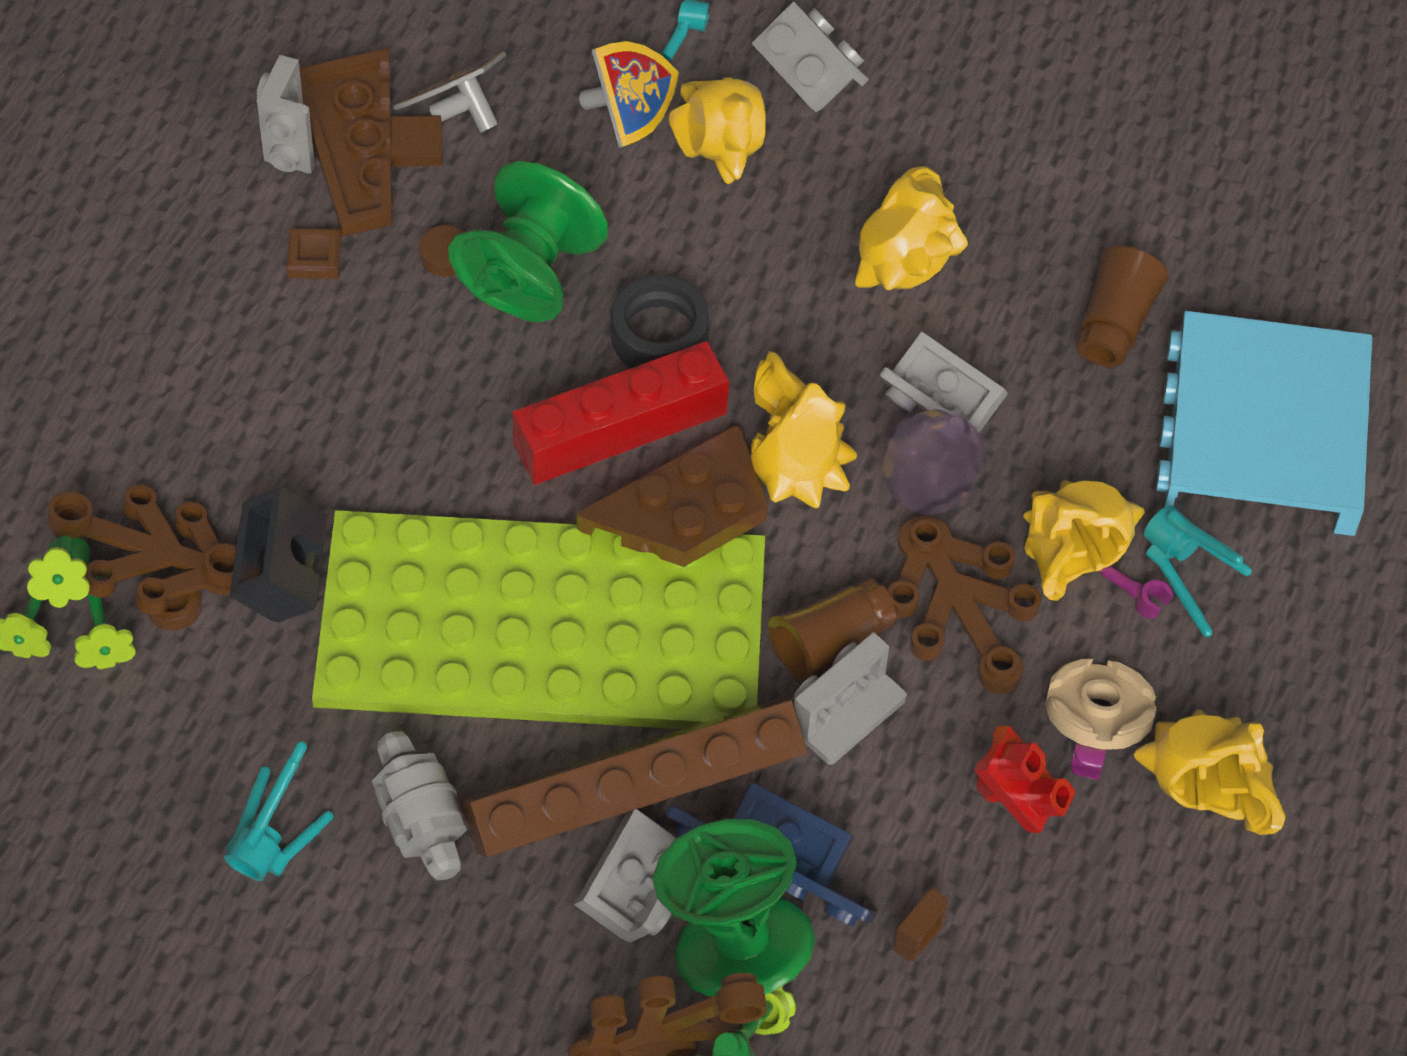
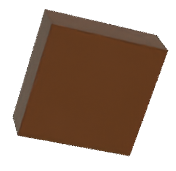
M441 116L391 117L392 167L442 166Z
M289 228L287 278L339 279L341 229Z
M931 888L897 928L893 951L908 962L911 960L914 962L943 928L948 909V898L934 888Z

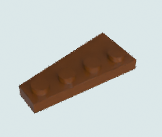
M389 48L300 67L303 105L309 108L312 142L342 237L391 226L392 178Z

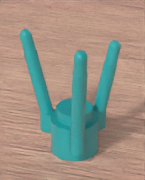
M1169 505L1161 509L1145 528L1144 537L1152 544L1147 550L1146 555L1159 566L1202 635L1210 637L1212 635L1211 627L1169 559L1175 557L1178 561H1183L1200 546L1245 576H1249L1252 573V569L1243 562V557L1197 527L1176 507Z
M299 741L296 744L256 820L253 821L271 771L267 766L261 767L237 829L225 848L227 850L224 856L226 863L234 870L256 881H263L268 871L279 877L288 862L317 836L334 817L331 811H325L282 851L278 846L282 837L277 831L268 826L307 749V744L304 741Z

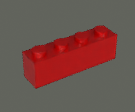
M705 341L513 411V445L533 484L537 485L726 415L729 380L708 342Z

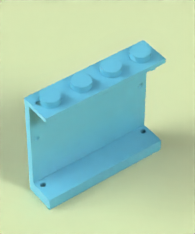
M1185 311L1180 331L1171 330L1167 349V361H1175L1176 369L1175 373L1167 372L1163 395V404L1173 405L1172 417L1163 416L1159 443L1160 447L1169 448L1168 461H1159L1156 479V491L1165 492L1164 507L1174 505L1178 492L1330 511L1335 512L1334 533L1355 536L1364 511L1372 335Z

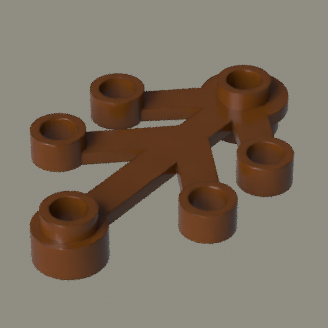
M133 485L125 491L123 502L124 514L132 520L140 521L146 533L92 516L93 507L91 501L80 493L62 492L50 500L47 524L57 538L63 535H68L71 538L86 536L135 553L111 561L95 560L87 565V571L84 576L90 585L88 592L90 595L107 597L114 593L119 581L170 566L186 570V572L163 580L149 577L139 582L135 604L141 612L149 615L160 614L167 609L169 599L203 589L219 595H230L237 546L221 544L207 522L208 512L201 504L196 502L180 504L176 508L174 518L175 531L182 537L192 538L198 549L196 551L180 545L156 504L157 495L155 491L149 486ZM134 501H142V502H145L146 504H145V505H138V504L134 503ZM195 517L199 521L188 522L184 518ZM102 576L108 580L100 581L94 579V577ZM146 594H156L160 597L149 598Z
M923 515L909 519L901 527L898 537L899 549L907 559L899 580L892 583L887 590L895 603L897 617L906 618L916 612L920 596L918 586L927 567L938 584L923 624L918 625L913 630L910 645L912 653L915 657L924 661L935 660L941 655L945 641L944 630L953 609L981 657L978 668V679L981 685L988 691L996 694H1005L1015 690L1021 682L1023 662L1020 656L1012 649L1001 646L976 603L1008 612L1015 620L1025 622L1037 616L1041 595L1034 586L1029 584H1019L1010 590L959 574L951 562L953 560L983 569L987 576L994 579H1003L1008 577L1013 571L1015 562L1013 548L1004 542H993L986 547L953 538L948 526L940 519L932 516ZM919 534H929L934 537V540L924 542L917 536ZM1000 556L1007 563L998 565L993 563L990 558ZM906 595L912 601L903 604L897 602L893 597ZM1024 598L1029 600L1033 605L1030 607H1021L1015 602V600ZM929 637L935 640L937 644L927 647L918 640ZM995 661H1005L1011 668L999 670L992 663Z
M732 974L721 981L722 988L717 991L716 996L665 1016L667 1008L676 1003L673 979L666 976L645 978L638 983L641 1008L633 1029L616 1035L617 1028L627 1023L624 998L620 996L596 998L590 1002L592 1031L581 1035L578 1038V1042L568 1048L567 1054L568 1056H694L696 1054L695 1041L715 1042L720 1034L734 1033L743 1026V1023L753 1022L764 1017L767 1013L764 987L757 983V978L753 974Z

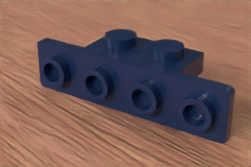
M752 782L733 819H754L776 827L792 842L797 865L792 883L786 892L802 900L805 899L808 891L828 901L823 910L825 913L854 927L858 918L873 923L878 912L829 887L854 835ZM673 805L670 806L666 814L668 817L679 822L675 832L681 836L700 825L709 823Z

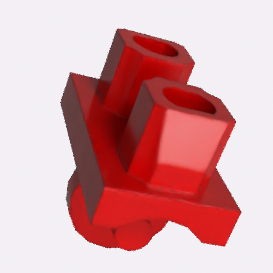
M997 726L993 732L994 741L991 749L974 768V771L979 776L976 783L977 791L988 802L1001 801L1025 830L1031 833H1041L1049 816L1062 817L1066 814L1075 796V789L1066 778L1052 777L1045 768V753L1035 742H1023L1010 726Z

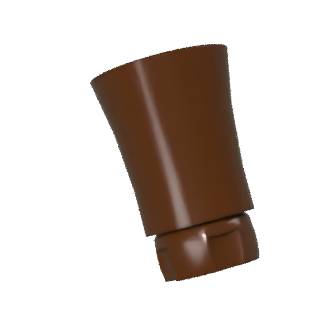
M1127 246L1109 247L1101 253L1096 283L1081 324L1082 332L1077 344V351L1081 357L1086 358L1091 363L1109 369H1114L1117 365H1123L1129 350L1135 346L1142 325L1155 300L1169 279L1167 269L1157 258L1147 252Z
M874 579L864 581L855 587L847 586L812 604L771 617L768 622L770 643L778 659L797 683L802 684L811 676L819 677L833 666L835 658L847 645L853 642L859 645L873 632L878 636L879 633L895 625L897 621L895 603L884 585L878 584Z

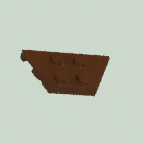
M735 425L577 512L576 528L581 533L590 536L595 528L621 536V546L638 552H650L657 555L661 560L685 567L766 521L768 504L757 473L754 471L741 429Z

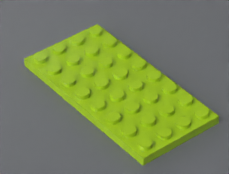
M335 510L312 695L313 707L685 729L757 706L765 536L741 534L691 564L682 567L661 560L653 553L638 552L621 546V536L595 528L590 536L581 533L575 524Z

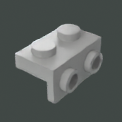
M793 1L752 44L808 106L817 112L824 108L852 79L861 86L869 79L858 68L864 62V59L845 40L837 45L829 37V34L835 28L815 8L807 14Z
M279 55L271 73L265 72L262 75L257 89V106L264 161L270 162L275 168L284 172L298 170L311 174L315 163L309 108L303 105L299 60Z
M923 332L919 334L893 371L885 367L879 375L890 387L885 393L888 398L909 413H911L915 406H918L931 416L926 424L951 442L958 434L971 443L1008 394L1002 386Z
M874 632L859 645L855 642L847 645L835 658L832 668L820 678L815 675L808 678L794 694V709L804 742L829 765L838 761L906 702L907 693L885 674L889 645Z
M637 809L626 813L574 905L618 937L630 943L648 934L656 935L665 926L671 913L657 899L652 877L659 857L677 838Z

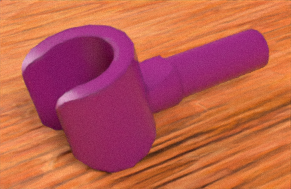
M1113 566L1101 570L1100 574L1136 599V610L1145 618L1154 619L1160 612V607L1151 602L1148 596L1158 598L1164 605H1168L1173 598L1172 589L1163 581L1151 580L1142 585Z
M1076 742L1071 763L1072 773L1099 780L1106 750L1080 745Z

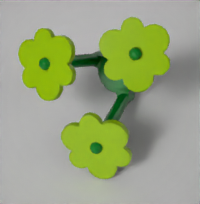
M63 535L54 539L49 544L44 559L35 558L30 562L28 571L32 577L27 584V590L31 595L23 615L11 613L5 619L0 618V650L12 651L15 656L30 658L31 655L46 657L51 650V644L46 640L48 633L44 627L34 621L42 600L49 599L52 606L61 608L67 605L69 599L74 601L81 600L88 595L94 628L88 635L80 636L75 640L77 650L74 654L75 663L82 668L96 666L100 670L114 667L116 662H127L135 656V646L131 643L133 641L131 631L125 629L116 631L114 626L106 624L101 597H95L88 593L90 585L84 576L87 571V565L90 563L91 550L85 541L80 538H71L68 535Z

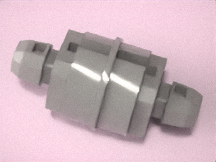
M403 731L387 733L378 741V752L384 769L372 780L375 788V797L382 811V821L388 826L394 843L400 848L404 858L421 856L428 872L436 881L450 879L461 870V859L454 842L467 831L463 821V812L457 801V791L450 784L443 766L439 764L434 753L417 754L409 737Z

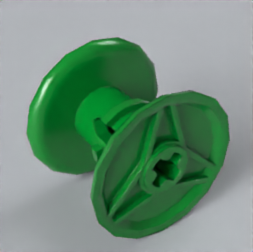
M516 161L503 165L494 177V196L503 214L507 217L503 222V226L506 228L505 232L499 233L496 231L474 229L459 233L448 246L449 262L458 279L475 297L487 305L522 320L539 323L553 320L563 309V288L555 272L550 267L556 260L558 252L581 255L598 250L608 238V223L599 204L582 186L572 179L540 163Z
M724 819L700 825L675 839L659 857L652 877L656 897L673 916L688 921L679 934L674 950V958L678 975L692 990L713 997L722 988L721 981L725 977L737 973H749L756 976L757 983L764 987L765 994H769L795 979L810 961L816 940L811 920L794 902L781 898L792 883L797 861L792 842L776 827L754 819Z

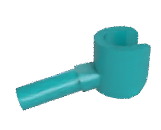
M685 0L682 2L678 16V25L660 55L671 61L683 40L687 37L689 29L705 32L709 20V3L696 0Z

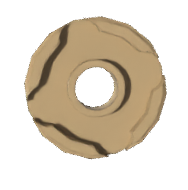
M1079 659L1063 665L1051 677L1045 702L1049 719L1063 735L1080 745L1101 750L1124 749L1141 742L1151 731L1157 708L1155 706L1156 696L1153 687L1140 673L1126 665L1108 660L1105 666L1092 664L1093 659ZM1091 699L1106 700L1113 706H1099L1093 703Z

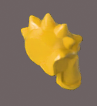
M732 77L712 81H690L682 84L680 94L686 104L670 112L669 124L684 155L692 158L702 155L714 161L723 181L727 184L732 183L734 179H740L747 157L760 149L764 143L766 112L761 92L751 83L740 79H732Z
M919 166L911 168L892 185L881 207L865 222L859 237L861 260L855 279L857 287L869 288L881 284L888 291L892 289H911L929 280L942 269L950 256L959 255L967 247V237L960 230L953 213L954 205L945 198L940 176L931 168Z
M769 351L766 359L760 361L756 370L754 397L755 404L771 414V419L768 422L770 426L767 429L766 435L758 432L753 438L751 445L752 453L750 455L751 462L758 478L767 487L771 501L778 502L794 496L813 508H819L823 487L845 492L850 489V484L840 465L856 460L857 453L850 445L841 440L844 425L839 423L844 414L845 403L843 401L834 402L817 383L805 385L785 367L777 353Z
M1063 480L1056 493L1049 491L1033 492L1031 495L1033 500L1032 510L1025 512L1023 515L1024 519L1030 524L1024 548L1025 553L1036 560L1041 574V585L1045 597L1049 600L1058 601L1065 595L1066 586L1069 582L1084 573L1101 571L1117 562L1131 544L1135 535V526L1145 513L1144 508L1134 502L1126 501L1116 488L1103 482L1080 481L1073 483Z
M1196 710L1191 717L1180 719L1176 723L1158 722L1155 726V741L1145 744L1135 751V759L1156 776L1163 792L1183 807L1211 810L1236 820L1244 819L1246 830L1259 835L1275 834L1283 827L1286 815L1273 787V765L1268 762L1267 753L1263 745L1264 729L1261 723L1252 721L1242 724L1239 717L1224 719L1219 716L1206 715L1202 710Z

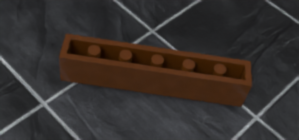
M776 699L461 799V803L477 854L489 857L808 754L792 700Z

